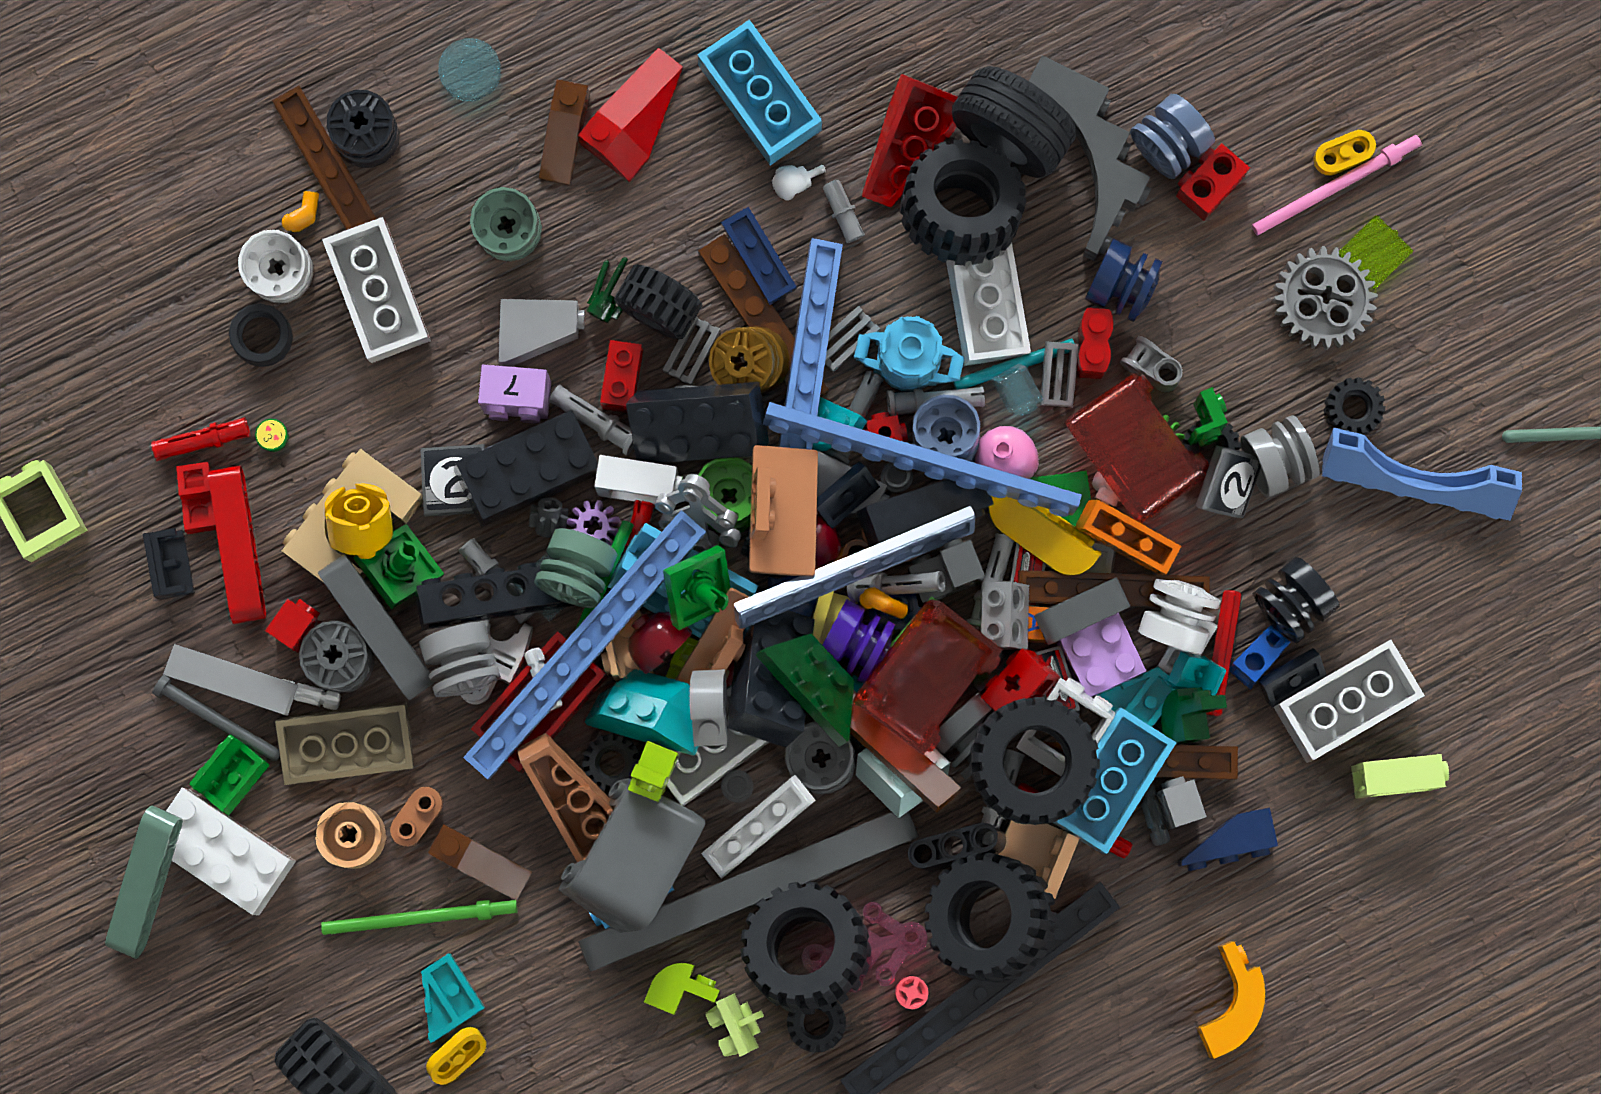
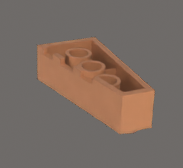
M545 733L517 748L520 763L577 862L583 861L589 854L614 808L609 803L610 798Z

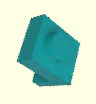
M1180 651L1168 681L1176 686L1185 688L1202 687L1203 691L1211 690L1212 696H1215L1226 674V669L1205 656Z

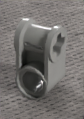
M1138 336L1135 340L1137 344L1127 358L1123 357L1120 364L1127 371L1142 378L1161 392L1173 391L1178 387L1182 377L1183 369L1181 364L1160 350L1158 346L1147 338ZM1170 369L1174 372L1175 379L1164 381L1160 378L1159 371Z

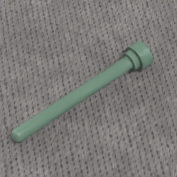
M1601 426L1506 430L1502 434V439L1506 443L1601 439Z

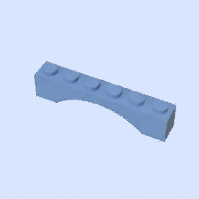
M1333 428L1323 456L1322 476L1334 481H1345L1361 485L1367 489H1378L1401 497L1408 496L1421 499L1430 504H1442L1454 507L1459 511L1484 514L1493 519L1500 518L1510 521L1522 492V472L1493 465L1459 473L1422 471L1387 457L1365 435Z

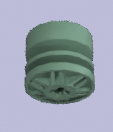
M506 187L489 190L478 198L472 208L470 218L472 233L486 253L497 260L512 262L523 259L533 252L538 245L542 232L540 216L528 197L518 190ZM508 220L511 224H514L512 226L513 232L509 234L502 230L504 228L503 223Z
M565 528L555 529L546 550L552 559L542 561L540 565L542 571L537 573L534 580L535 585L543 592L562 602L579 607L595 608L601 599L599 593H602L606 586L598 577H609L618 555L617 552L607 543L583 532Z

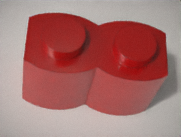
M1087 308L1080 321L1078 338L1081 347L1078 351L1076 367L1077 375L1080 378L1102 379L1109 366L1111 350L1108 340L1113 330V316L1110 309Z

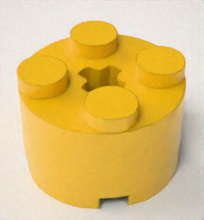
M355 484L356 489L346 491L345 486L332 492L325 501V518L330 547L345 554L357 555L361 559L373 558L376 555V551L385 547L393 536L391 509L387 495L384 490L371 484Z

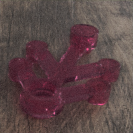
M869 902L863 908L864 919L868 923L879 924L893 935L879 937L868 930L871 956L866 959L870 965L867 974L883 951L896 949L888 963L880 965L876 970L877 982L882 986H889L895 981V974L907 956L918 954L924 950L927 945L928 936L922 925L916 922L901 924L885 914L880 904ZM875 908L879 911V914L872 918L867 915V911ZM908 933H914L918 938L914 942H908L905 936ZM819 944L807 946L802 954L804 967L810 972L817 971L829 960L834 947L824 948ZM812 952H819L821 958L818 961H812L809 959V955ZM884 970L892 973L891 978L888 980L881 979L879 975ZM863 974L860 975L859 980H860V982H861L862 984H861V986L858 988V990H857V991H854V990L851 988V989L849 990V992H858V991H860V990L862 989V987H863V980H864V978L866 977V975H863Z

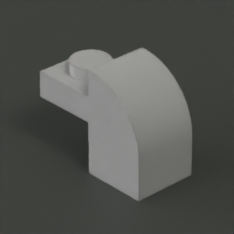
M725 669L692 671L690 679V718L693 725L694 746L727 745L728 743L726 719L728 699Z

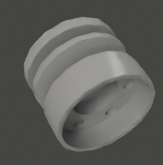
M1293 415L1285 418L1283 424L1279 421L1272 424L1273 439L1263 428L1241 437L1242 451L1256 455L1261 464L1256 485L1266 498L1284 492L1289 488L1287 474L1297 485L1303 484L1305 477L1308 480H1312L1320 475L1318 459L1311 438L1298 418Z
M470 622L449 627L430 634L419 642L426 665L441 664V667L429 674L431 682H439L432 687L436 697L469 694L482 689L501 677L498 667H489L496 662L495 656L492 654H478L491 645L484 622Z

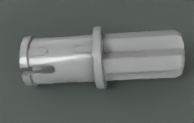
M834 180L827 183L823 190L834 212L832 218L837 219L846 243H851L864 237L865 233L854 213L856 207L850 204L841 182Z

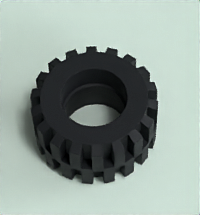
M633 265L614 298L618 306L629 316L648 328L673 339H683L703 306L699 298L684 285L664 273L644 265Z

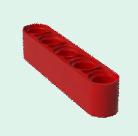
M240 465L208 471L210 494L232 623L238 624L266 619V605L243 468Z

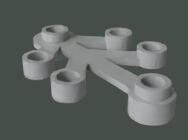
M689 474L680 481L678 490L669 494L662 493L658 496L655 508L663 513L659 526L665 529L682 510L707 532L693 550L701 553L718 545L719 541L725 546L736 547L741 537V533L734 528L738 519L737 514L725 508L710 496V484L705 478ZM689 502L690 505L674 511L677 503ZM704 506H706L707 508H709L711 511H713L714 513H716L718 516H715L713 513H711L709 510H707ZM707 523L721 533L720 537L713 531L708 530Z

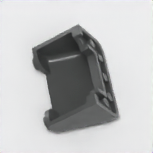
M629 778L618 780L610 789L608 794L611 797L609 803L614 808L586 859L576 864L571 863L566 867L561 876L563 882L558 889L619 933L642 930L652 922L705 826L704 818L664 796L657 802L629 791L628 787L631 782Z

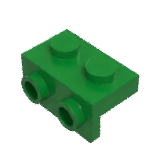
M1213 387L1201 391L1193 403L1202 426L1196 428L1188 439L1190 446L1199 443L1200 447H1204L1216 442L1218 436L1222 435V430L1228 423L1224 412L1227 411L1225 402L1221 394L1216 395Z
M230 734L218 745L216 751L205 765L197 771L189 785L207 798L220 811L229 816L269 767V764L246 744Z

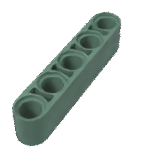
M153 805L147 808L141 818L105 940L107 947L134 959H137L142 954L147 944L183 823L182 818Z

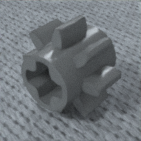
M542 498L539 500L538 505H531L529 527H535L538 535L550 538L555 529L567 528L569 510L568 508H562V503L555 498Z

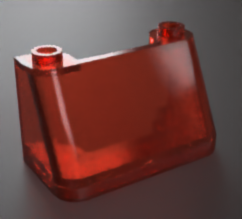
M1132 373L1065 420V423L1130 515L1136 521L1143 524L1151 521L1203 483L1209 463L1200 452L1195 455L1192 451H1188L1151 401L1152 395L1150 392L1154 390L1151 383L1143 374L1138 376L1137 373Z
M931 599L922 606L884 656L883 660L859 689L853 699V704L921 755H924L926 751L930 753L941 740V736L938 735L940 732L939 724L977 674L981 675L985 671L989 674L997 667L1001 660L998 655L1003 649L944 603Z

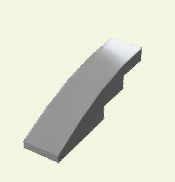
M176 644L172 648L163 675L286 716H288L298 688L297 684Z

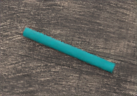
M1072 338L1060 342V343H1072V344H1075V343H1074V340H1073ZM1045 348L960 377V381H953L955 389H967L1044 362ZM1053 348L1052 358L1057 357V349ZM1065 349L1064 354L1069 353L1070 350Z

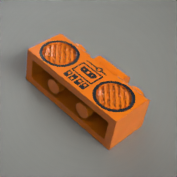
M1089 500L1075 525V529L1157 575H1167L1181 548L1179 544L1100 500Z

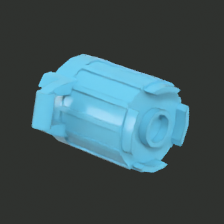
M919 316L900 317L892 324H888L884 333L859 334L854 359L873 369L874 373L881 375L891 387L913 392L916 388H925L928 385L936 386L937 383L960 381L965 357L959 355L953 349L943 346L942 336L939 335L934 325ZM870 340L876 341V345H879L877 360L867 358ZM945 357L951 358L948 375L938 373L941 360L945 359Z

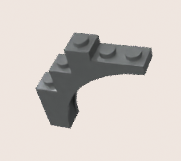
M1042 55L1029 82L1046 92L1069 114L1075 124L1076 137L1089 161L1095 185V215L1092 233L1083 256L1095 261L1098 253L1105 255L1112 241V238L1107 236L1112 225L1119 227L1126 213V210L1121 207L1133 212L1137 203L1144 205L1152 189L1146 186L1150 176L1117 160L1124 161L1131 147V144L1126 142L1130 132L1102 119L1111 103V100L1107 99L1110 88Z

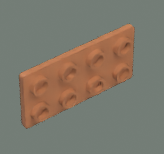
M754 446L752 453L749 571L751 573L790 576H813L815 574L817 450Z

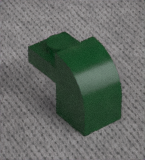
M1202 687L1173 690L1166 697L1162 707L1161 725L1163 734L1175 741L1176 744L1210 739L1206 713L1227 708L1225 695L1212 696L1211 690L1203 691Z

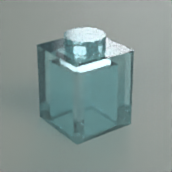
M1018 363L991 379L1004 405L1011 414L1025 416L1036 410V404L1043 401L1027 367Z

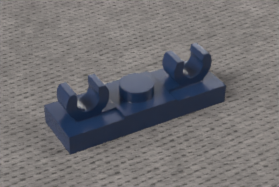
M749 207L721 222L723 229L769 305L797 290V286Z

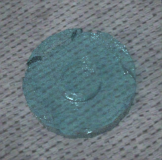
M464 38L453 42L444 50L439 60L438 74L442 85L451 96L462 101H477L488 94L490 95L496 89L501 79V64L497 53L488 43L479 39Z

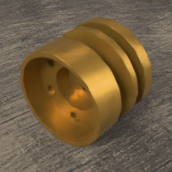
M756 326L740 327L724 332L715 340L710 350L709 367L711 375L718 385L759 382L761 393L773 390L783 382L789 370L790 356L787 345L780 335L769 328ZM741 356H744V360L748 361L747 366H745L744 362L740 361Z

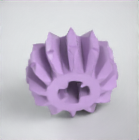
M597 500L595 503V509H591L589 501H584L586 511L583 513L579 508L575 507L572 511L578 517V520L567 519V524L575 527L572 530L590 535V531L586 526L592 525L594 520H597L602 529L596 530L594 535L590 536L598 538L611 546L613 540L609 536H616L618 529L612 526L618 525L621 522L619 517L609 518L613 514L614 508L609 506L601 512L603 503L600 500Z

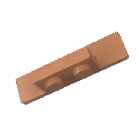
M734 588L729 589L726 594L729 598L727 607L723 611L719 608V613L715 612L675 680L689 683L690 685L692 671L725 669L727 680L730 672L727 670L732 660L736 662L739 660L746 646L743 643V630L745 628L739 629L735 621L734 603L748 598V595Z

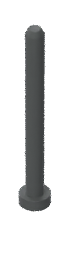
M163 675L156 683L152 691L153 695L161 698L163 695L227 734L233 735L270 760L278 761L280 759L278 748L171 685L172 679L168 676Z

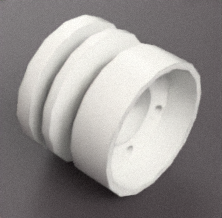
M264 230L251 236L243 245L238 257L239 273L244 283L260 297L273 303H289L301 297L309 288L313 278V262L308 251L290 234L279 230ZM276 263L283 266L282 270L284 273L280 276L274 273L276 271L274 267Z
M1156 579L1153 587L1165 593L1166 596L1151 594L1149 599L1162 607L1161 611H1145L1138 632L1166 645L1202 654L1210 633L1197 625L1198 621H1214L1216 616L1204 610L1203 607L1218 609L1221 600L1210 595L1206 590L1186 582Z

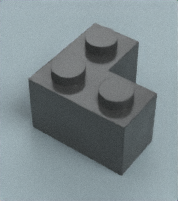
M962 538L952 540L943 545L944 548L940 551L939 556L931 558L930 554H926L912 560L913 565L908 568V574L942 571L946 581L943 592L916 593L921 607L925 605L931 596L936 600H940L982 583L985 575L971 540L963 542Z

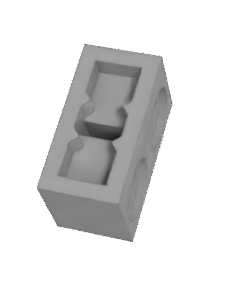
M1013 581L983 582L981 647L995 650H1021L1022 648L1028 650L1029 585Z
M1184 776L1169 780L1161 784L1163 790L1156 792V798L1159 800L1168 830L1207 817L1194 779L1185 782Z

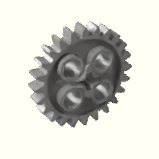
M1325 246L1321 247L1318 255H1316L1312 248H1309L1307 259L1298 253L1295 257L1297 265L1288 261L1285 267L1289 273L1283 271L1279 273L1278 278L1284 283H1276L1273 288L1281 293V295H1277L1272 299L1273 303L1281 304V307L1275 311V315L1285 316L1280 326L1290 325L1292 327L1288 334L1289 337L1297 332L1301 334L1299 344L1304 343L1308 338L1311 339L1312 349L1317 346L1319 341L1323 343L1325 350L1330 348L1332 341H1334L1337 348H1341L1343 337L1349 343H1352L1355 340L1353 331L1361 335L1365 331L1362 324L1369 325L1373 319L1366 313H1374L1377 309L1376 306L1369 303L1378 297V294L1369 292V289L1375 285V281L1365 280V277L1370 272L1369 269L1358 270L1361 264L1360 259L1353 264L1349 262L1350 252L1341 258L1339 257V249L1337 247L1331 255L1327 254ZM1307 273L1316 274L1320 279V285H1310L1306 281L1305 275ZM1344 280L1348 282L1351 292H1341L1337 288V281ZM1302 290L1310 295H1300L1297 291ZM1323 292L1327 293V299L1330 300L1327 304L1323 303V297L1320 296ZM1350 301L1352 302V306H1348L1343 302ZM1299 304H1309L1313 309V315H1303L1299 310ZM1337 310L1341 312L1344 316V323H1335L1330 317V311Z

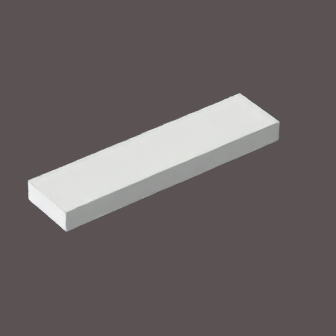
M794 775L701 854L722 879L816 800L797 776Z

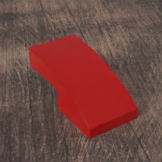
M209 462L176 466L178 492L182 500L183 523L186 534L216 530L208 480V471H211Z

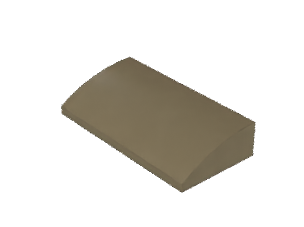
M407 701L279 717L275 721L284 785L414 768Z

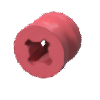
M905 977L896 986V999L905 1008L917 1009L924 1005L928 999V987L918 977Z

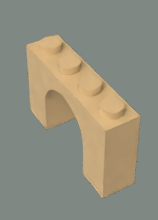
M362 449L357 454L353 452L346 458L342 465L344 470L337 479L332 478L326 484L322 491L324 496L317 505L313 503L303 515L305 520L298 530H291L283 541L285 547L282 549V552L322 582L323 580L317 572L341 556V554L330 547L325 518V501L332 492L344 486L345 491L356 489L355 484L361 483L375 485L386 493L391 513L405 524H407L423 503V495ZM353 564V566L359 572L361 577L364 579L366 577L364 572Z

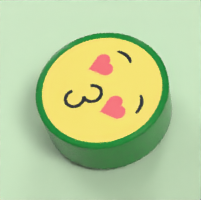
M266 419L257 426L255 438L259 446L264 450L276 452L286 446L289 433L286 426L279 420Z

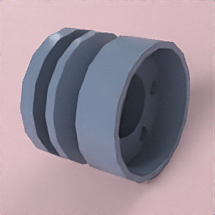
M1170 94L1156 106L1154 110L1156 118L1146 115L1142 119V124L1137 123L1131 128L1130 134L1144 158L1162 175L1169 179H1175L1180 175L1181 169L1189 167L1191 163L1189 155L1199 158L1215 143V137L1208 123L1188 101L1177 94Z
M945 394L932 397L923 403L914 416L913 445L970 462L975 461V454L980 440V420L974 407L968 401L958 396Z

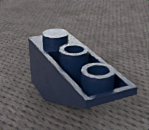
M1270 808L1233 815L1177 862L1178 867L1187 865L1188 871L1207 868L1206 861L1219 859L1220 865L1239 861L1238 854L1248 852L1251 853V858L1270 855V848L1278 846Z

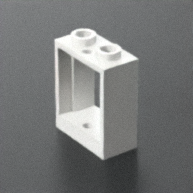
M600 455L594 487L600 497L635 502V500L647 501L655 505L660 494H669L678 490V485L683 480V476H679L675 466Z
M1060 678L1046 700H1056L1060 693L1063 692L1101 716V721L1091 735L1093 740H1096L1098 743L1114 719L1115 712L1111 710L1112 704L1097 695L1093 699L1083 692L1084 686L1071 678L1065 681ZM1037 730L1026 731L1016 748L1062 776L1065 768V756L1035 738L1033 735Z

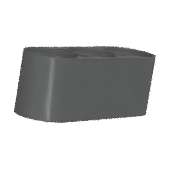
M1115 577L1034 615L1047 645L1130 607V604L1118 578Z

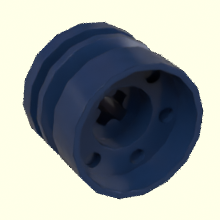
M1113 239L1085 300L1104 308L1110 299L1115 297L1118 299L1115 314L1120 316L1125 303L1132 305L1127 319L1134 322L1136 317L1147 307L1159 282L1160 267L1163 261L1155 258L1148 271L1142 268L1148 254L1143 253L1137 262L1133 264L1129 262L1132 247Z

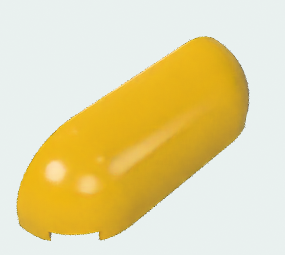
M991 496L994 505L989 506V513L995 526L1054 570L1067 575L1081 574L1090 569L1100 557L1101 551L1092 548L1095 543L1094 540L1075 529L1074 525L1061 516L1050 513L1049 509L1040 506L1026 507L1019 504L1018 500L1010 497L996 498Z

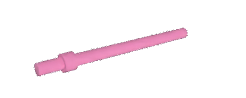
M1414 135L1396 146L1394 144L1389 145L1381 150L1380 155L1252 224L1253 231L1258 236L1386 165L1392 166L1402 160V156L1422 146L1420 138Z

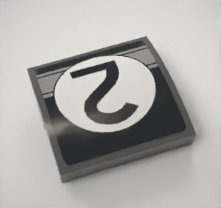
M485 444L421 448L422 493L425 517L474 513L454 473V465L456 461L485 449Z
M1216 445L1196 507L1244 519L1261 470L1258 457L1250 453Z

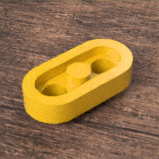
M1355 130L1323 143L1315 152L1314 165L1320 173L1329 176L1368 161L1374 154L1376 149L1375 139L1365 130ZM1353 145H1361L1363 148V152H1355L1353 149ZM1331 156L1334 159V164H1327L1324 161V157Z
M473 1027L464 1028L456 1033L429 1058L426 1070L431 1079L440 1085L454 1081L484 1053L486 1049L485 1038L478 1029Z

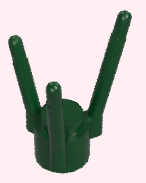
M627 257L621 259L605 291H602L601 288L609 266V261L604 260L593 293L587 302L589 306L586 311L607 324L611 317L618 320L623 311L619 306L615 305V297L611 293L628 261Z

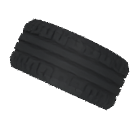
M988 66L976 70L952 105L953 121L969 140L980 142L979 145L985 148L989 145L997 149L996 153L1002 156L1004 154L1011 160V168L1015 166L1021 174L1030 177L1041 178L1052 174L1076 138L1075 124L1060 104L1033 83L999 67Z

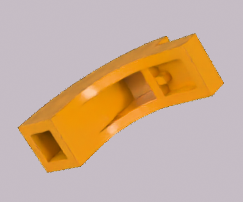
M1234 941L1218 946L1233 982L1232 1002L1226 1012L1219 1018L1196 1027L1207 1054L1212 1059L1227 1054L1248 1039L1258 1025L1265 1003V984L1260 967L1246 969L1245 964L1249 963L1243 947L1241 945L1236 946Z

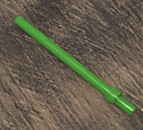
M490 900L477 901L475 905L327 921L321 923L322 934L328 935L477 917L480 921L492 919V916L518 913L516 900L493 903Z

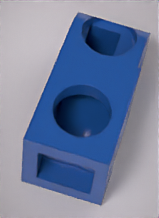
M1270 625L1233 662L1229 672L1251 690L1258 682V679L1267 672L1291 642Z

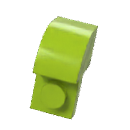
M647 741L639 763L635 764L631 773L632 780L628 790L659 802L669 782L679 753Z
M677 963L665 967L655 976L644 1003L675 1015L685 991L715 1003L720 990L714 988L716 981L699 974L696 980L690 978L695 965Z

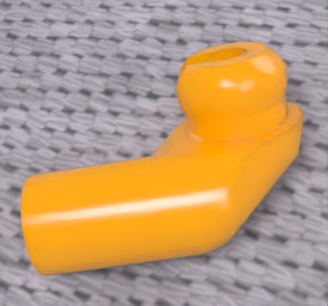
M310 191L303 192L301 208L283 216V228L287 231L300 232L312 225L316 220L319 194Z
M876 587L865 589L864 593L859 597L860 604L866 609L875 608L899 619L907 615L908 606L906 603L890 597Z

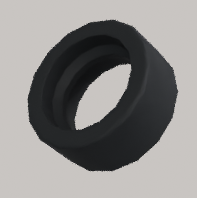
M261 303L248 305L240 310L231 321L229 329L230 344L237 355L248 364L259 367L271 366L284 359L291 348L293 340L292 329L285 316L273 306ZM265 317L274 321L278 326L279 340L274 349L269 352L254 353L247 349L243 343V330L247 323L254 318Z

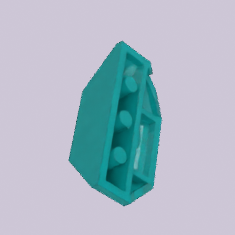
M638 669L632 670L600 693L584 721L588 726L644 742L650 741L662 747L695 756L699 746H694L693 725L690 718L689 683L652 673L644 674Z

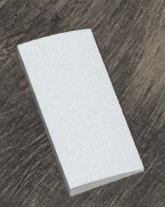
M1012 242L1006 250H1000L999 256L992 260H988L985 257L981 264L972 265L971 261H968L963 266L955 265V261L947 260L962 356L965 357L964 366L1030 354L1031 350Z

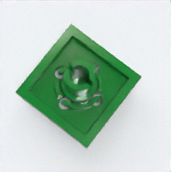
M407 524L393 531L390 542L382 549L376 551V555L373 558L361 559L357 555L353 558L391 609L413 597L416 587L421 585L422 581L431 578L441 579L444 575L443 571ZM382 572H384V575L388 576L389 578L383 577Z
M719 545L663 570L672 625L678 630L715 614V612L719 613V608L723 611L727 607L729 598L726 594L731 585L725 550Z

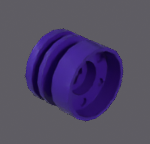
M846 599L822 645L838 663L843 657L849 659L846 672L849 675L853 672L856 664L862 666L863 669L857 681L864 684L877 671L889 649L895 624L888 620L881 633L878 632L875 628L881 616L876 615L868 625L862 623L865 608Z

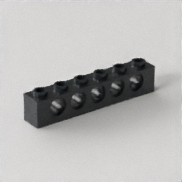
M536 563L522 564L517 566V570L505 572L504 568H494L485 572L486 575L473 577L472 573L458 574L453 577L454 580L441 582L440 578H431L422 581L415 591L422 631L576 605L562 602L543 592L535 585L536 575L542 571L540 566L537 567ZM516 583L522 587L523 594L512 596L507 591L506 586ZM607 587L604 597L609 593L611 588ZM480 588L486 589L490 592L492 598L489 601H480L476 598L474 591ZM451 593L458 597L460 603L457 606L450 607L443 602L442 597L445 594Z

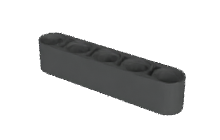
M345 554L317 572L409 701L435 683L431 682L429 670Z

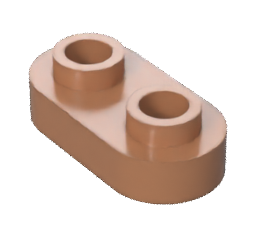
M421 787L413 792L391 824L390 833L397 844L410 847L421 841L442 811L443 799L438 791L430 787ZM424 797H429L431 800V806L428 809H422L420 806V801ZM404 824L412 826V833L408 836H404L401 833V827Z

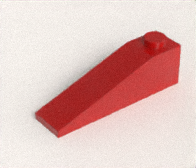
M658 48L578 134L580 145L630 183L650 158L654 142L661 129L663 118L673 97L683 66Z
M901 74L889 103L862 197L888 207H892L903 194L907 175H909L910 167L914 161L918 160L920 154L925 150L931 149L933 151L934 145L944 142L955 131L957 126L952 117V105L958 96Z

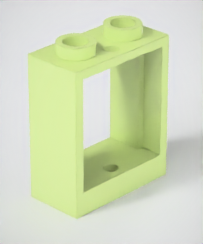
M39 460L32 461L23 466V472L12 478L11 476H6L0 479V517L22 557L30 562L37 560L88 531L53 467L44 460L41 462ZM43 475L67 519L33 539L26 541L3 498Z
M1442 754L1362 762L1351 766L1355 798L1432 791L1446 787L1445 781L1449 780L1448 764L1446 761H1442Z

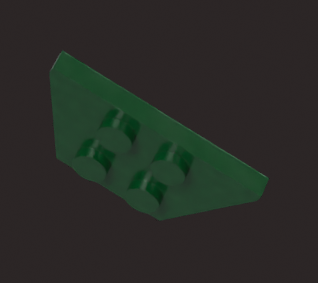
M812 633L757 652L755 656L839 747L849 741L854 679Z

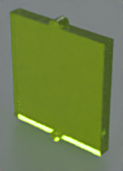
M1376 215L1339 251V256L1343 258L1346 253L1350 252L1349 262L1352 264L1360 259L1361 264L1358 270H1370L1365 280L1375 281V285L1372 287L1375 290L1413 250L1398 236L1397 230H1392Z

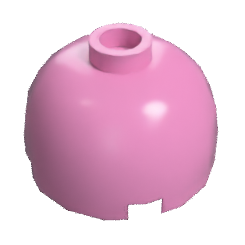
M999 426L989 430L980 438L979 447L975 454V463L1030 479L1038 469V452L1033 440L1023 430L1012 426Z

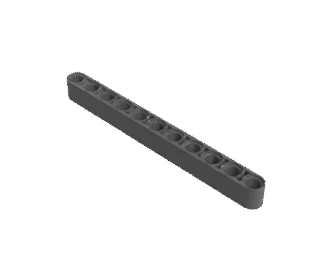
M909 811L900 818L891 812L662 906L652 922L642 930L619 933L611 927L578 941L589 971L592 972L753 906L762 898L765 900L773 897L771 891L778 887L784 892L789 890V883L799 882L800 885H804L807 882L919 837Z

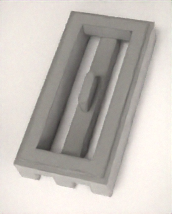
M857 306L829 332L828 343L857 317L861 320L827 350L825 364L832 372H835L855 354L857 341L834 362L829 358L865 326L870 329L865 334L880 331V328L871 321V318L863 312L860 306Z
M696 316L685 337L678 340L663 368V372L692 386L721 329L698 319ZM696 325L700 328L676 371L672 368ZM705 332L711 333L689 375H684L683 373Z
M1045 341L1040 405L1073 408L1078 344ZM1054 348L1057 349V358L1054 381V393L1052 400L1049 399V389L1051 378L1052 355ZM1066 349L1070 350L1066 400L1064 401L1060 400L1064 351Z

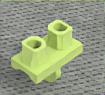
M734 993L717 1001V1005L706 1012L705 1015L712 1028L725 1023L729 1031V1036L719 1040V1047L723 1056L736 1054L743 1056L759 1048L754 1035L761 1032L756 1020L764 1017L762 1010L753 1014L748 1002L740 1005Z

